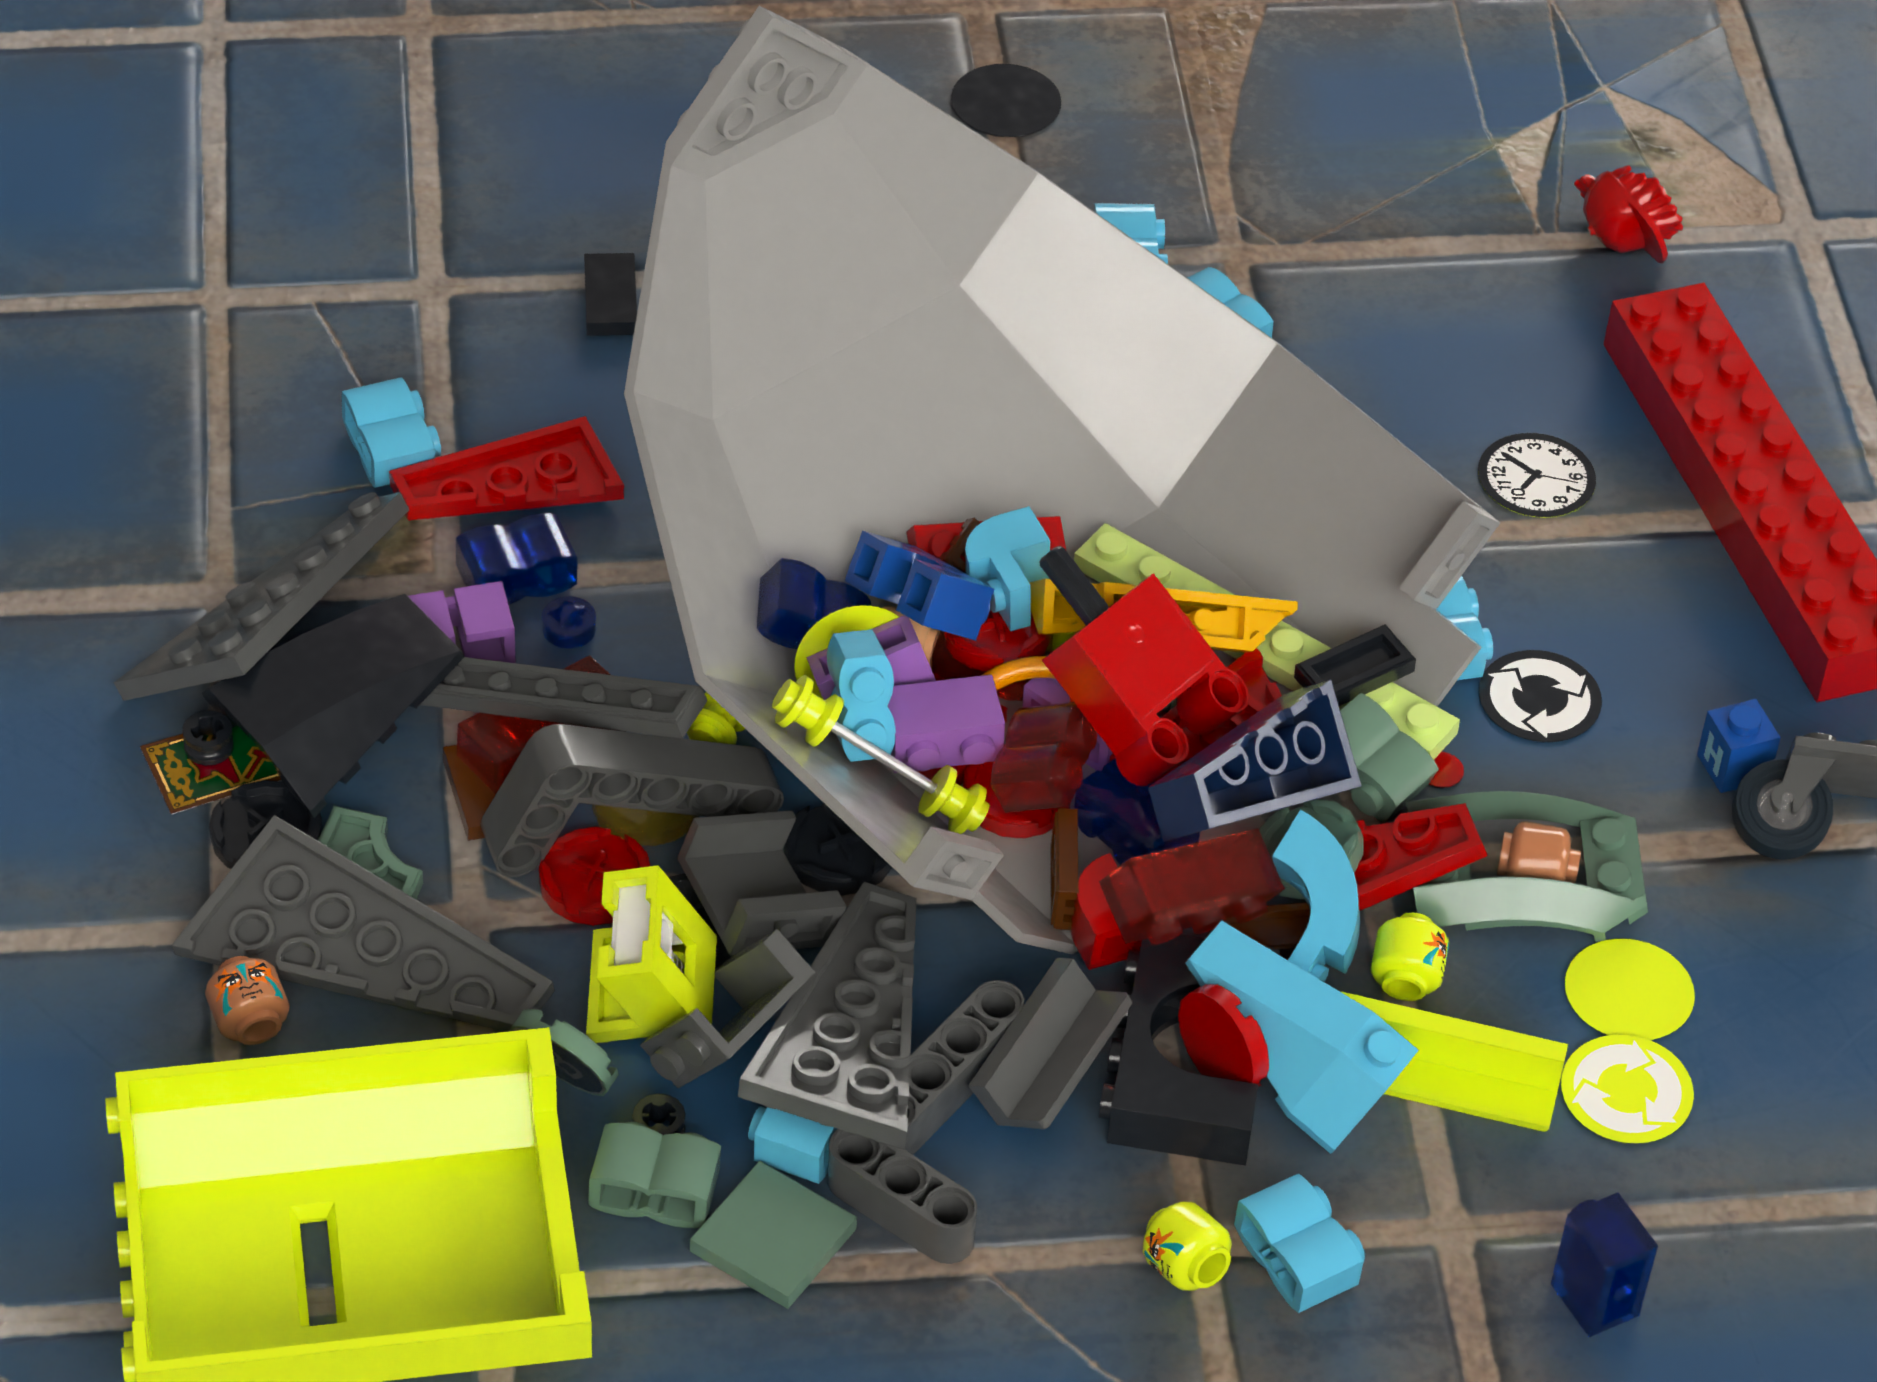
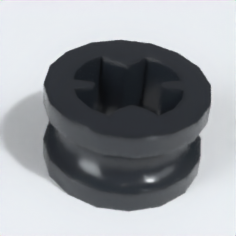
M208 710L197 712L185 721L182 727L185 754L191 761L208 766L224 762L231 756L234 750L232 723L227 716L217 711ZM213 735V740L204 741L203 736Z
M658 1093L642 1098L635 1105L632 1115L633 1122L644 1124L662 1135L685 1133L686 1127L684 1123L686 1114L684 1106L678 1099L667 1094ZM652 1120L653 1122L658 1124L654 1125L653 1127H650L649 1121ZM665 1120H668L669 1126L666 1127L664 1124L661 1123Z

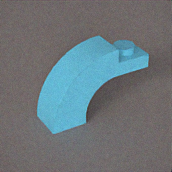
M1300 809L1272 855L1275 876L1294 886L1305 898L1311 910L1307 929L1288 961L1325 982L1329 972V968L1325 967V964L1346 974L1357 949L1360 933L1358 890L1352 866L1342 846L1324 825Z

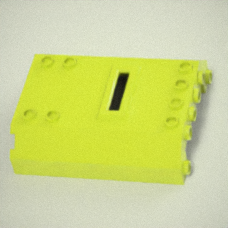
M549 1027L115 1072L117 1097L105 1098L108 1134L120 1133L125 1181L114 1182L113 1185L117 1219H128V1230L117 1231V1246L120 1268L131 1267L132 1280L120 1281L123 1318L134 1317L132 1331L123 1332L124 1347L121 1348L124 1382H383L592 1358V1322L585 1273L579 1269L557 1115L556 1070ZM327 1221L337 1323L310 1326L300 1224Z

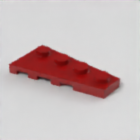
M586 416L389 471L390 487L393 493L400 492L409 508V511L405 514L408 521L624 500V484Z

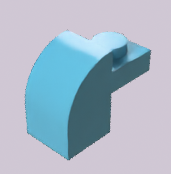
M1030 506L999 514L983 521L970 533L965 547L966 574L995 589L990 601V610L993 613H1000L1010 632L1031 626V585L1029 583L1050 579L1039 563L1040 559L1050 552V539Z

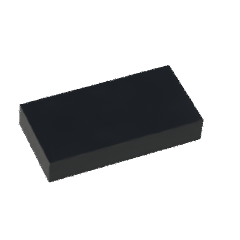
M634 253L584 254L587 336L634 335L637 318Z
M1384 624L1296 664L1294 678L1302 688L1331 679L1338 705L1341 706L1352 701L1360 693L1367 694L1415 671L1416 658Z

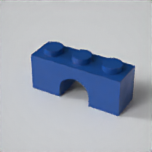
M863 530L844 580L870 596L898 604L896 611L923 626L975 641L981 625L989 615L990 601L995 590L916 546Z

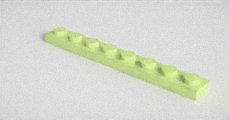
M1106 523L1074 553V562L1081 571L1100 583L1112 582L1138 585L1154 573L1165 588L1235 595ZM1280 621L1264 636L1266 639L1257 647L1263 656L1262 667L1266 675L1293 691L1302 688L1294 678L1295 665L1332 649L1283 621ZM1223 651L1236 659L1244 654L1241 652ZM1393 682L1365 694L1378 703L1390 715L1399 730L1418 742L1433 760L1458 734L1460 719ZM1348 703L1339 706L1340 710L1343 707H1345Z

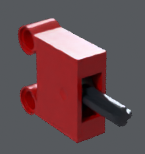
M1057 546L1040 559V567L1085 624L1082 629L1042 659V662L1069 695L1072 706L1083 713L1116 756L1117 767L1129 782L1137 786H1147L1183 762L1187 757L1189 745L1183 730L1175 722L1167 718H1159L1157 715L1159 711L1175 698H1177L1178 716L1182 723L1190 731L1198 735H1207L1246 708L1249 694L1243 679L1236 672L1225 667L1154 573L1111 606H1108L1064 547Z

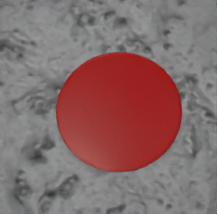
M1441 751L1434 759L1439 770L1429 785L1441 788L1451 787L1459 783L1463 778L1464 767L1457 757Z

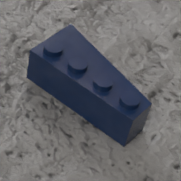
M1330 679L1285 693L1150 785L1148 790L1163 842L1361 787L1362 785L1334 687Z

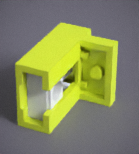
M659 865L604 872L602 905L613 917V926L611 928L593 930L586 1035L595 1043L650 1037L696 1008L712 1024L716 934Z

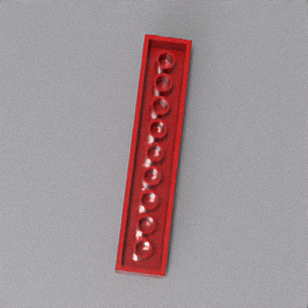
M1703 282L1612 301L1604 347L1815 701L1822 702L1877 689V559L1706 284Z

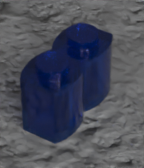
M529 515L514 521L508 526L487 525L476 527L456 537V566L465 586L502 581L508 605L521 600L525 596H552L577 585L578 557L558 515Z
M781 558L760 578L757 629L764 637L778 645L798 649L805 634L823 617L846 607L871 606V600L862 591L847 583L826 580L818 570L804 562Z

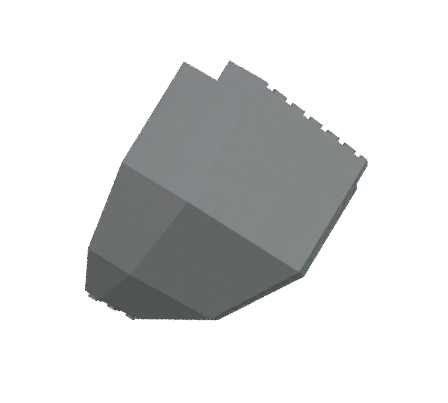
M760 5L758 6L752 17L741 27L739 36L721 62L713 68L708 81L689 109L680 116L676 128L666 141L624 390L694 678L712 698L911 886L972 900L1018 943L1074 954L1078 949L1073 942L1070 930H1058L1051 925L1050 843L1052 830L1043 835L1024 839L1002 837L983 829L981 826L973 832L967 829L962 834L948 831L949 818L937 811L932 816L926 817L918 812L919 802L925 789L901 774L894 773L893 769L877 759L850 762L837 735L832 731L829 732L819 745L813 747L805 742L806 728L796 722L791 723L785 728L775 723L777 710L772 708L773 700L781 686L788 679L796 682L794 670L796 652L801 640L814 624L830 613L846 607L860 605L880 608L885 605L898 606L896 603L870 596L844 581L862 530L908 544L906 531L914 525L965 522L970 518L985 521L993 516L1030 506L1036 517H1061L1066 550L1074 560V553L1106 523L1235 595L1298 601V610L1292 615L1285 617L1282 621L1330 648H1334L1386 624L1416 658L1415 671L1393 681V683L1438 707L1482 647L1436 609L1488 541L1500 522L1281 344L1044 175L847 49ZM1084 574L1091 583H1100L1095 579ZM940 631L939 647L932 672L940 675L943 680L981 676L985 673V671L969 668L954 659L945 646L944 631ZM1046 649L1045 653L1042 656H1047L1051 652L1048 649ZM1213 650L1225 667L1237 660L1221 650ZM1268 677L1270 683L1276 682L1282 695L1293 691ZM1031 679L1017 681L997 690L1000 705L1008 708L1004 744H1032L1052 752L1061 760L1060 766L1066 771V774L1069 771L1073 780L1070 809H1078V880L1083 870L1092 861L1108 853L1112 855L1119 870L1127 868L1138 861H1153L1171 856L1180 872L1177 887L1209 867V859L1207 858L1209 855L1223 846L1230 852L1240 848L1257 836L1261 826L1266 822L1264 820L1279 811L1276 810L1163 842L1148 790L1150 784L1147 786H1137L1126 778L1114 775L1113 773L1105 777L1068 752V745L1082 733L1079 729L1061 746H1058L1022 722L1024 685ZM1161 710L1157 715L1161 718L1167 712ZM1301 803L1298 805L1290 806L1289 808L1292 811L1295 808L1303 807L1304 805L1303 803Z

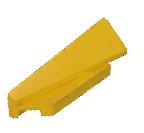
M1050 579L1029 583L1031 585V612L1038 634L1074 633L1085 626L1084 622ZM1112 582L1091 583L1108 606H1111L1137 586ZM1165 588L1212 650L1241 653L1254 651L1266 639L1264 637L1285 617L1292 615L1298 610V601Z

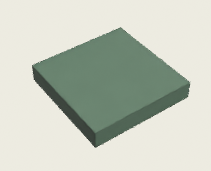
M759 1160L690 1239V1252L789 1309L857 1229V1216Z

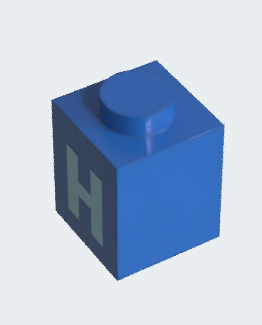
M1757 699L1707 711L1697 756L1720 793L1737 789L1742 778L1756 766L1775 760L1781 737Z

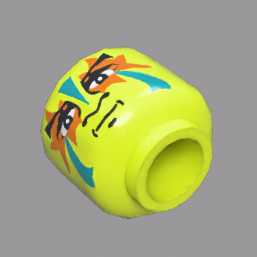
M1405 913L1401 917L1387 920L1377 931L1371 963V974L1383 991L1395 999L1404 1001L1422 999L1426 994L1434 992L1442 984L1449 949V939L1445 932L1433 923L1429 917L1420 913Z
M1178 1202L1167 1208L1160 1209L1150 1218L1144 1235L1142 1251L1147 1263L1173 1286L1182 1291H1194L1213 1286L1226 1274L1231 1262L1232 1241L1228 1230L1194 1202Z

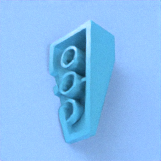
M1222 920L1185 963L1200 987L1205 984H1218L1231 991L1242 1002L1236 1008L1242 1013L1243 1017L1246 1018L1252 1015L1254 1020L1257 1021L1268 1048L1269 1070L1267 1078L1278 1094L1275 1098L1276 1102L1286 1117L1330 1154L1386 1092L1419 1051L1370 1009Z

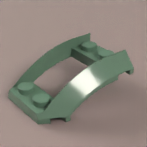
M1474 792L1406 802L1408 812L1466 803L1473 821L1530 819L1563 823L1580 827L1587 886L1533 877H1487L1472 879L1471 864H1468L1422 885L1413 887L1417 913L1426 915L1438 927L1465 924L1466 931L1509 926L1554 927L1593 934L1596 942L1606 940L1605 933L1627 918L1630 925L1648 913L1636 818L1582 801L1528 792Z

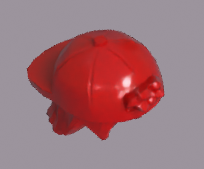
M1630 165L1617 168L1612 172L1605 171L1596 178L1586 174L1574 182L1575 187L1581 192V197L1584 198L1583 211L1589 225L1587 229L1591 236L1595 235L1604 246L1619 253L1644 249L1658 263L1665 262L1668 252L1664 239H1671L1678 231H1682L1683 225L1681 223L1682 216L1676 213L1677 207L1675 204L1670 203L1672 198L1666 194L1664 187L1660 185L1657 177L1647 178L1645 173H1629L1632 169Z

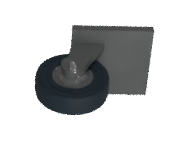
M1809 733L1804 736H1795L1786 759L1764 762L1750 770L1740 781L1732 801V817L1734 826L1741 839L1754 851L1774 859H1793L1815 849L1825 838L1833 820V799L1831 793L1877 799V740H1864L1858 744L1836 741L1834 736L1826 733Z

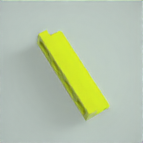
M1341 991V993L1376 1013L1419 1050L1386 1090L1385 1095L1542 1132L1549 1130L1568 1044Z

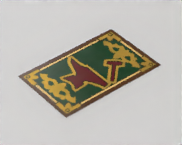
M238 725L232 728L234 750L231 756L224 762L216 765L205 766L191 761L185 754L183 733L140 746L171 814L232 796L231 791L243 784L263 780H282L271 761ZM204 735L203 740L212 741L213 735Z

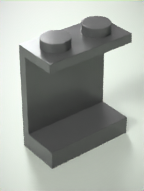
M793 811L709 816L693 819L677 859L730 956L737 954L776 929L781 932L795 949L823 947L844 914L847 906L838 890L806 893L783 852L784 845L796 821Z
M776 929L728 958L715 970V978L742 1007L719 1032L696 1008L648 1037L640 1046L650 1056L654 1069L662 1077L672 1081L677 1088H680L729 1060L791 998L815 971L781 932Z

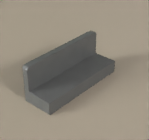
M1056 958L968 1086L997 1125L1036 1129L1048 1128L1133 1004L1132 999L1127 992L1095 990L1073 958Z

